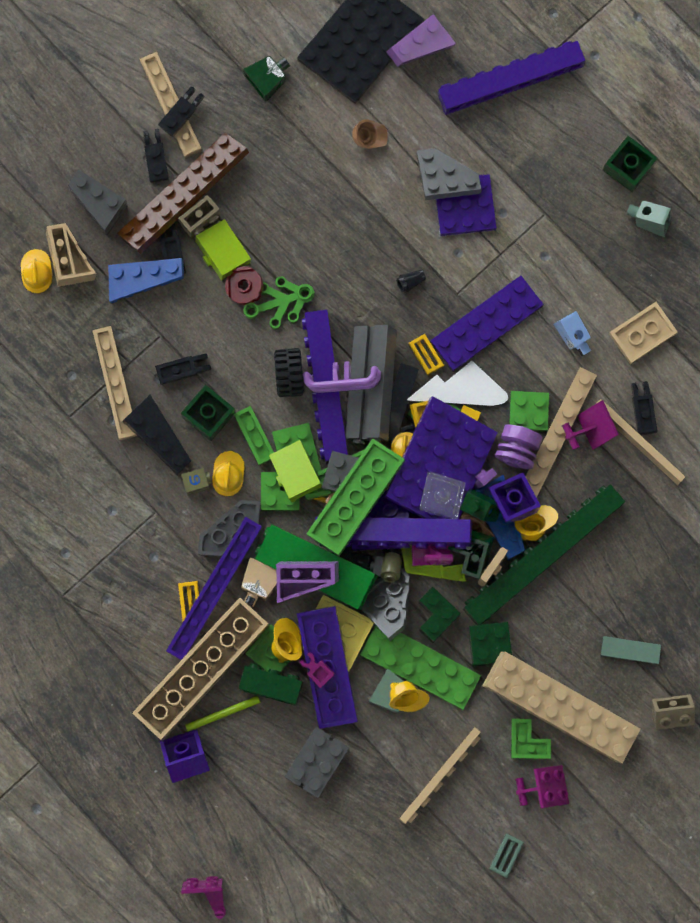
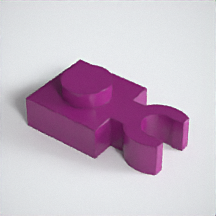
M309 652L307 655L311 658V662L306 663L302 659L300 663L303 667L310 669L307 675L321 688L335 673L323 660L317 663L314 654Z

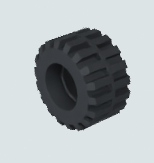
M299 348L275 350V374L279 398L302 396L304 384L301 351Z

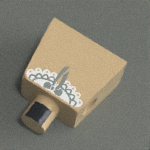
M250 557L241 588L248 592L244 602L254 607L258 598L267 601L277 587L276 569Z

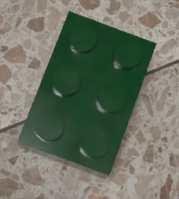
M250 663V666L244 667L239 690L297 706L303 683L299 681L300 678L291 674H288L287 677L281 676L280 671L269 669L268 672L263 671L262 666Z

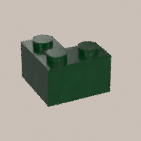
M472 530L471 547L460 550L455 549V546H448V550L466 555L461 573L480 579L486 570L494 537Z
M433 586L418 602L431 615L420 627L419 631L434 643L461 614Z

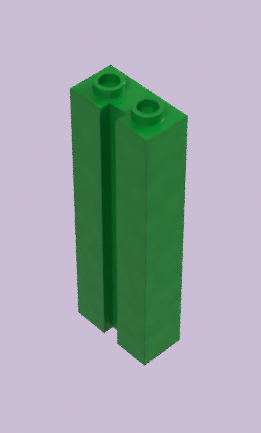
M271 524L270 527L266 528L263 534L265 539L262 545L259 544L255 551V555H257L255 560L276 569V564L281 561H339V581L318 590L356 609L362 610L368 597L367 595L378 576L377 574Z

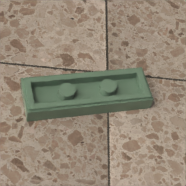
M603 636L600 656L658 665L661 645Z

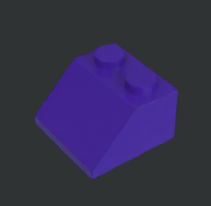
M524 473L488 488L506 523L520 521L534 515L541 507Z
M197 729L160 741L165 764L172 783L210 771Z

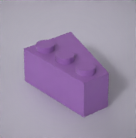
M433 14L386 51V53L398 67L425 56L447 50L456 43Z
M281 561L276 564L277 603L337 583L339 581V561Z

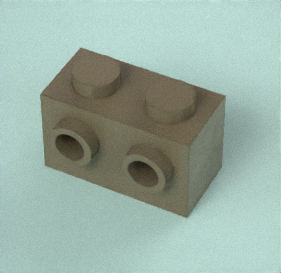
M207 195L199 199L191 209L187 210L178 219L181 227L193 238L205 231L204 228L209 224H215L220 219L219 216L221 214L218 206Z
M691 694L652 699V719L656 730L695 725V706Z

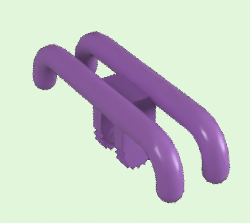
M349 361L344 362V380H340L338 362L333 363V381L314 382L313 376L309 372L303 373L305 385L316 393L370 389L378 385L381 379V371L377 366H372L371 374L367 378L351 379Z

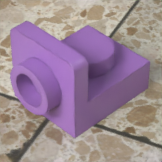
M493 468L488 471L481 469L480 473L476 476L477 480L473 488L476 490L485 486L497 473Z

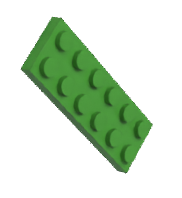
M372 439L311 526L307 536L340 556L404 464L405 459Z
M376 625L360 654L363 658L386 670L389 669L395 675L461 710H464L481 677L480 674L402 633L390 641Z

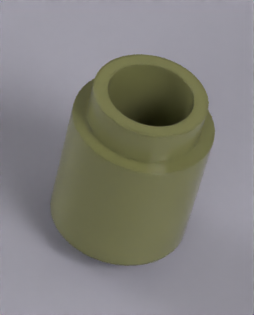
M389 552L383 557L381 578L386 582L393 583L400 579L402 561L399 554Z

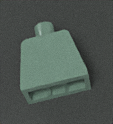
M642 201L640 207L630 204L627 215L636 218V226L665 237L671 223V208Z
M387 669L369 703L399 713L400 710L393 709L389 705L391 701V683H401L404 681Z

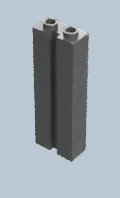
M375 325L374 327L354 326L351 379L367 378L371 374L372 366H377L381 371V379L374 388L349 390L345 438L351 440L352 444L363 445L364 442L370 443L372 439L381 443V441H388L397 334V329L390 325Z

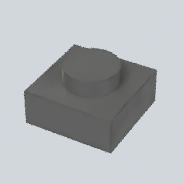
M375 556V561H371L370 571L377 574L379 579L381 578L383 557Z

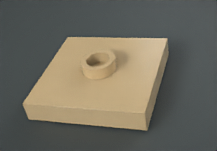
M504 547L500 548L480 577L478 585L481 587L485 586L492 575L496 576L502 568L500 563L508 550Z

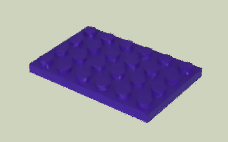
M430 397L402 457L405 459V462L392 479L384 498L422 519H459L462 513L460 507L467 492L473 489L477 480L476 476L480 473L498 432L436 397Z

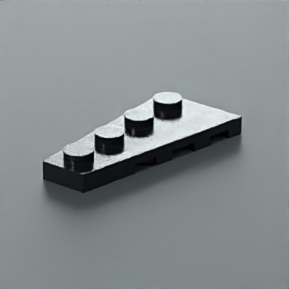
M151 395L145 398L123 420L176 475L191 462V459Z

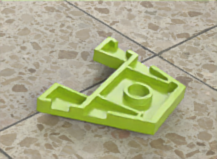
M401 548L404 569L408 574L460 582L466 581L465 574L461 573L463 564L443 567V565L412 566V549Z

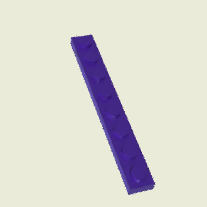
M247 517L244 518L166 650L168 653L180 660L187 655L260 532L261 525Z

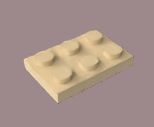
M655 302L609 332V335L631 365L676 335L678 331L658 303Z

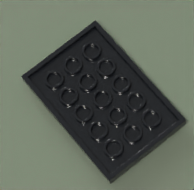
M345 0L299 54L297 60L356 104L391 62L392 59L386 51L423 23L424 18L400 0Z

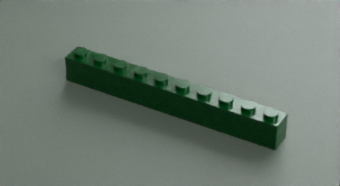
M611 484L607 487L604 485L595 492L597 496L592 500L590 497L581 504L582 508L578 512L573 510L566 516L568 520L565 523L559 522L552 528L554 531L552 534L542 536L537 541L539 545L534 549L532 546L523 553L524 557L520 561L515 559L508 565L510 569L507 572L501 571L494 577V583L491 585L487 583L479 590L481 594L476 598L471 596L464 603L466 606L463 610L476 625L483 624L626 502Z

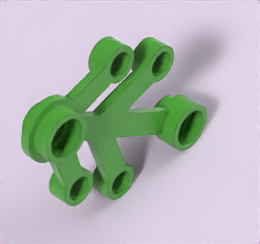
M280 276L275 281L276 287L279 289L286 288L294 292L286 295L263 282V286H266L267 289L262 291L261 295L267 294L276 299L259 305L248 303L244 306V315L248 319H254L261 312L279 307L275 316L270 320V327L277 330L281 327V319L289 303L297 301L293 311L288 313V321L295 324L299 320V313L304 303H308L314 298V289L308 284L297 286L287 281L285 277ZM283 280L285 283L284 285H279L278 281ZM307 291L309 295L307 297H303L301 295L302 292ZM253 309L255 310V313L253 315L248 314V310ZM294 314L297 316V318L295 320H291L290 316ZM276 320L279 322V324L277 326H273L272 322Z

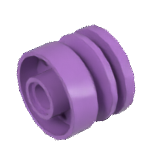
M507 424L504 426L501 439L508 444L500 443L498 445L499 451H496L495 458L515 468L533 469L534 462L531 460H535L537 456L530 450H539L543 437L529 428Z

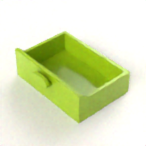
M225 219L196 235L195 242L205 255L202 257L207 266L211 265L221 281L231 275L234 269L246 266L251 262L250 256Z
M300 440L269 455L278 474L276 479L280 487H284L292 503L322 487Z

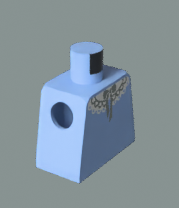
M576 311L553 324L569 349L576 347L581 356L591 351L586 343V340L591 337Z

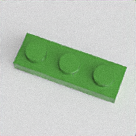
M249 406L234 413V417L258 465L260 466L270 461L269 455L274 453L252 407Z

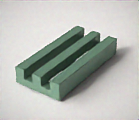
M506 833L489 870L507 878L524 842ZM510 839L511 842L497 869L495 868V865L506 845L507 840ZM516 842L518 846L506 871L503 872L502 869Z

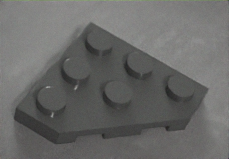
M436 148L417 150L425 200L481 193L478 173Z
M240 500L231 510L214 522L210 528L200 534L198 555L222 557L245 517L259 524L260 501ZM258 535L244 559L256 558L255 551L257 549Z
M402 567L399 580L389 583L379 578L374 583L362 608L366 616L390 641L406 627L411 577Z

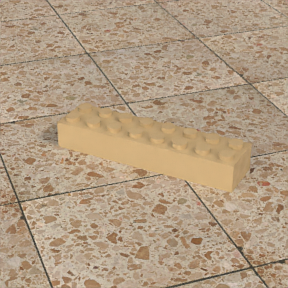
M239 598L135 709L133 714L163 741L269 627V624Z
M507 652L499 654L482 685L617 763H623L640 731V728Z

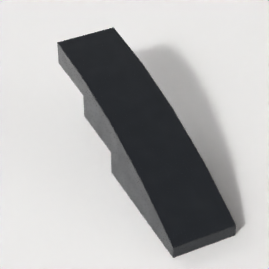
M404 363L400 364L392 389L389 438L387 441L391 443L399 433L409 403L407 399L411 396L419 368Z

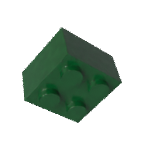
M627 136L605 163L603 171L630 192H633L654 167L658 158L630 136Z
M205 384L181 412V416L209 441H212L236 412L233 406Z
M508 622L468 627L472 667L494 665L501 652H507L512 655Z

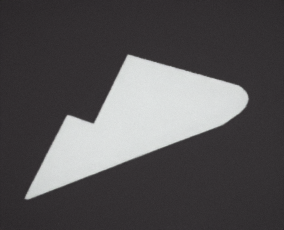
M470 361L448 381L444 382L436 375L407 399L408 401H429L430 397L434 396L444 403L494 406L505 403L508 400V395L473 361Z

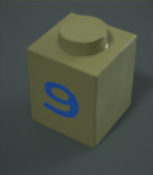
M204 468L181 474L188 496L209 490L208 484L212 483L209 472L205 473Z

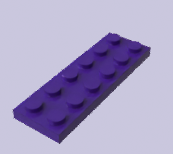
M520 275L430 340V343L449 368L455 371L542 308L544 304Z
M336 606L297 613L306 663L311 662V658L307 655L311 652L314 654L317 663L323 660L335 673L321 688L309 677L319 728L358 722Z

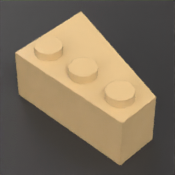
M66 223L47 226L46 236L57 286L95 280L96 272L90 266Z

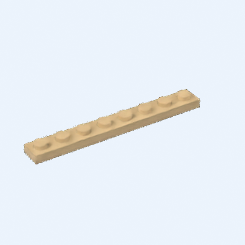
M582 367L579 368L536 454L537 457L533 460V469H529L526 474V479L536 498L565 441L566 434L562 425L569 422L572 427L597 377L596 374Z

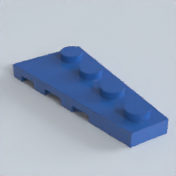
M176 258L108 265L109 302L114 303L119 299L134 296L136 293L146 292L159 285L163 286L183 279V259Z
M504 475L476 489V491L493 499L488 488L505 481ZM501 512L496 522L485 521L500 548L504 547L508 550L505 556L507 560L525 551L521 534L515 528V521L506 523Z

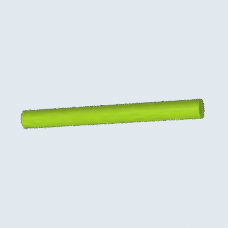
M257 695L185 724L186 729L189 732L261 702Z

